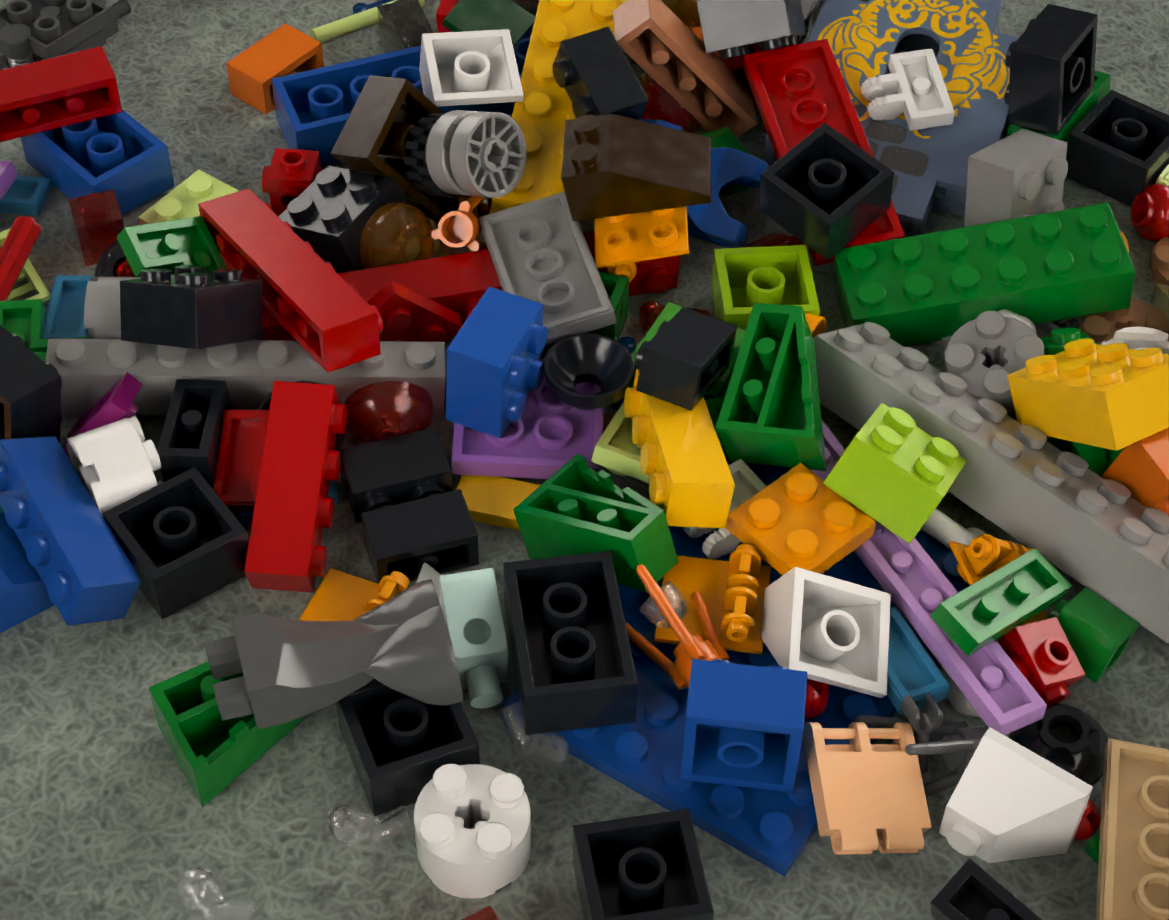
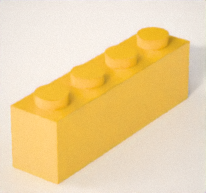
M636 370L633 388L628 387L625 391L624 414L625 417L632 419V441L634 445H639L641 449V472L649 476L650 501L664 510L668 526L725 528L735 484L704 397L691 411L636 391L640 372Z

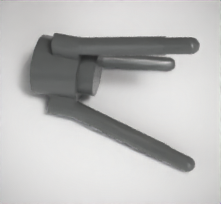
M867 715L856 717V722H864L867 727L893 728L897 722L910 723L908 719ZM966 721L943 722L937 730L931 733L945 735L942 741L908 744L905 747V752L908 755L942 754L945 765L950 769L955 768V772L923 784L926 797L959 783L981 739L989 729L987 725L969 727Z

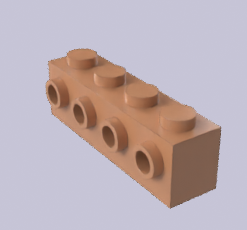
M627 0L613 10V35L621 50L627 53L651 79L655 80L678 105H681L704 130L711 132L728 127L737 138L757 124L753 94L713 52L706 53L705 44L661 0Z

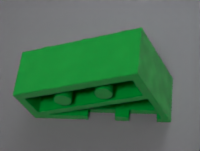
M576 454L513 509L529 559L531 560L611 551L617 584L647 592V589L636 572L638 565H645L653 579L658 583L679 562L664 510L630 487L622 490L613 484L610 474L604 470L595 472L589 468L586 458L580 454Z

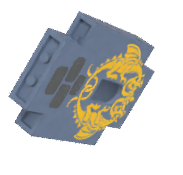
M825 0L807 42L828 39L874 158L894 172L891 201L905 237L922 235L924 233L932 209L965 217L968 157L1003 139L1009 125V105L1005 104L1004 97L1010 75V68L1006 67L1005 59L1010 44L1019 38L997 33L1004 0H869V2L861 0ZM932 48L955 112L953 124L909 131L904 113L893 120H872L867 109L868 103L872 101L866 100L863 97L861 91L862 83L868 80L869 77H878L879 75L886 74L889 68L890 54H894L896 49L910 52ZM767 134L765 162L770 167L777 159Z

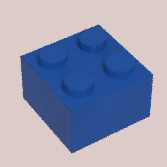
M492 287L487 288L446 350L447 421L498 438L502 437L511 421L515 423L519 421L525 408L526 396L531 389L537 390L540 387L545 375V362L541 361V352L548 335V328L543 326L544 304Z
M692 659L680 780L793 793L804 730L807 672L789 670L782 666L761 667L734 664L722 659L710 661Z

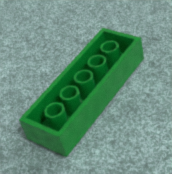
M1109 202L842 248L833 255L834 288L845 328L864 324L865 322L875 323L888 330L890 333L889 338L903 347L941 341L946 336H952L964 324L977 319L978 315L985 311L1006 309L1028 318L1034 324L1127 309L1130 307L1136 272Z

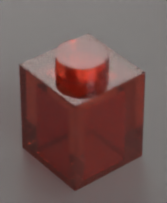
M114 190L68 199L85 267L97 264L102 253L110 244L118 240L117 236L124 228L123 218Z

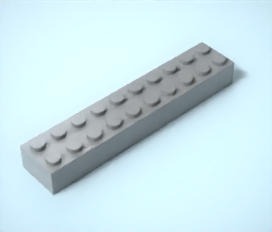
M865 322L864 324L841 328L815 336L814 346L820 404L858 430L863 427L881 403L890 408H899L908 413L914 419L917 427L932 437H940L947 440L957 449L959 456L967 460L949 488V493L1030 549L1036 548L1050 563L1169 644L1168 514L1156 508H1147L1130 497L1131 492L1121 483L1110 479H1103L1089 470L1088 463L1080 456L1071 452H1062L1047 442V436L1039 429L1029 425H1021L1006 415L1007 411L1001 404L987 398L979 399L965 391L967 384L964 380L954 374L939 371L927 363L928 358L922 352L910 347L901 346L889 338L890 333L884 327L875 323Z

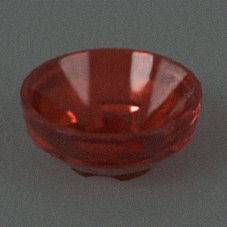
M644 72L639 77V82L649 98L641 119L669 122L681 126L682 131L693 134L701 128L700 122L649 75Z
M385 381L369 384L350 394L344 402L347 407L346 428L351 435L362 443L428 429L433 420V401L430 394L424 388L408 382Z

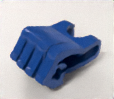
M636 119L676 130L682 129L681 126L662 120ZM729 147L711 148V203L687 206L688 236L729 248L745 247L748 239L747 228L744 223L727 215L719 198V192L731 184L744 185L751 188L760 187V174L768 169L769 165L765 161Z

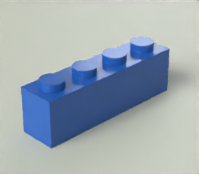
M56 436L1 439L0 506L5 513L8 526L14 529L24 547L28 562L35 567L47 588L50 601L57 606L67 626L125 618L141 580Z

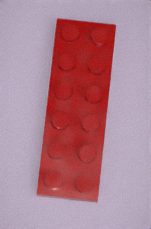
M828 39L744 55L743 68L777 160L824 122L874 157ZM892 201L890 208L843 248L905 238ZM808 247L815 266L834 262L833 256L826 260Z

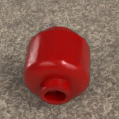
M1157 183L1148 186L1135 197L1130 210L1131 223L1139 236L1145 240L1158 242L1164 237H1169V185Z

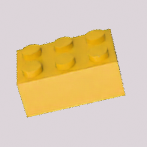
M1090 338L1078 339L1065 344V351L1056 355H1042L1031 358L1025 362V368L1007 375L1017 422L1021 425L1035 427L1048 437L1118 451L1169 427V354H1163L1160 348L1135 350L1128 349L1125 343L1099 345L1095 344L1094 340Z

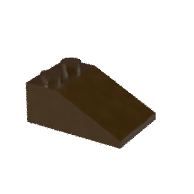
M369 75L330 154L350 170L394 178L406 205L439 223L441 217L446 213L459 209L458 198L428 195L423 193V190H417L413 186L416 180L409 179L406 173L412 169V166L405 165L404 157L411 156V150L405 149L406 141H414L415 139L409 134L413 127L421 128L418 120L422 117L429 118L428 114L445 113L407 79Z
M615 114L583 115L576 119L566 120L561 179L572 220L580 221L711 203L710 138Z

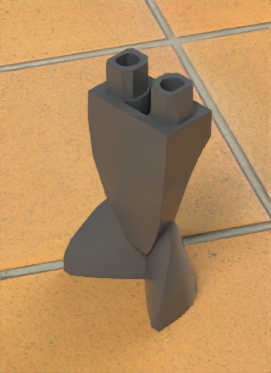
M432 579L423 580L409 586L353 621H301L277 618L257 612L231 619L235 635L205 643L207 658L214 680L242 672L244 675L213 684L222 721L254 714L257 729L287 723L324 709L365 686L373 679L395 691L427 704L441 706L464 701L450 634Z

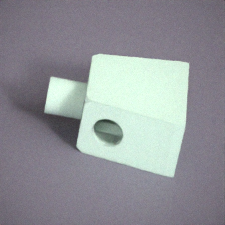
M486 568L439 576L440 605L450 634L461 688H468L472 707L484 709L496 706L503 700L500 683L507 682L508 645L494 569Z

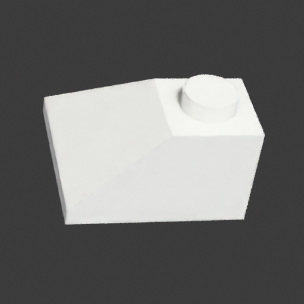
M509 29L422 34L419 71L423 93L437 107L523 102L524 95Z
M794 567L765 588L761 639L779 666L789 670L806 671L808 679L878 698L887 695L891 594L799 567Z
M989 727L946 805L939 833L946 837L948 843L957 852L966 856L976 855L987 863L1067 853L1073 843L1093 786Z

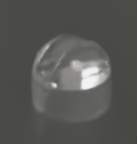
M669 580L660 588L679 618L683 619L687 612L686 600L682 592ZM650 596L639 611L654 625L660 628H671Z

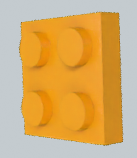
M799 463L730 512L726 522V529L744 544L753 545L761 558L782 576L794 567L823 574L874 536L876 521L823 484L824 480L805 465Z

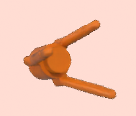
M472 196L467 201L460 203L459 210L446 213L441 217L438 229L432 231V238L435 240L441 239L445 245L451 248L467 246L473 252L488 249L486 243L478 238L480 224L472 213L473 208L486 197Z
M643 564L636 567L638 576L681 643L673 651V655L676 658L673 663L643 635L626 623L628 638L671 677L679 690H683L687 686L689 687L692 659L707 661L722 659L728 661L730 657L719 641L701 593L694 591L691 594V599L706 640H703L700 635H690L646 566Z

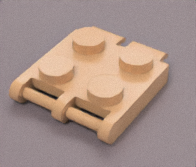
M818 722L805 723L803 742L819 835L830 836L833 853L835 855L872 854L873 851L878 849L881 854L918 853V849H924L923 833L932 828L918 755H908L905 752V747L908 744H915L911 724L908 722H897L893 728H867L864 722H852L849 728H822ZM824 739H849V744L825 745ZM870 739H893L894 744H871Z

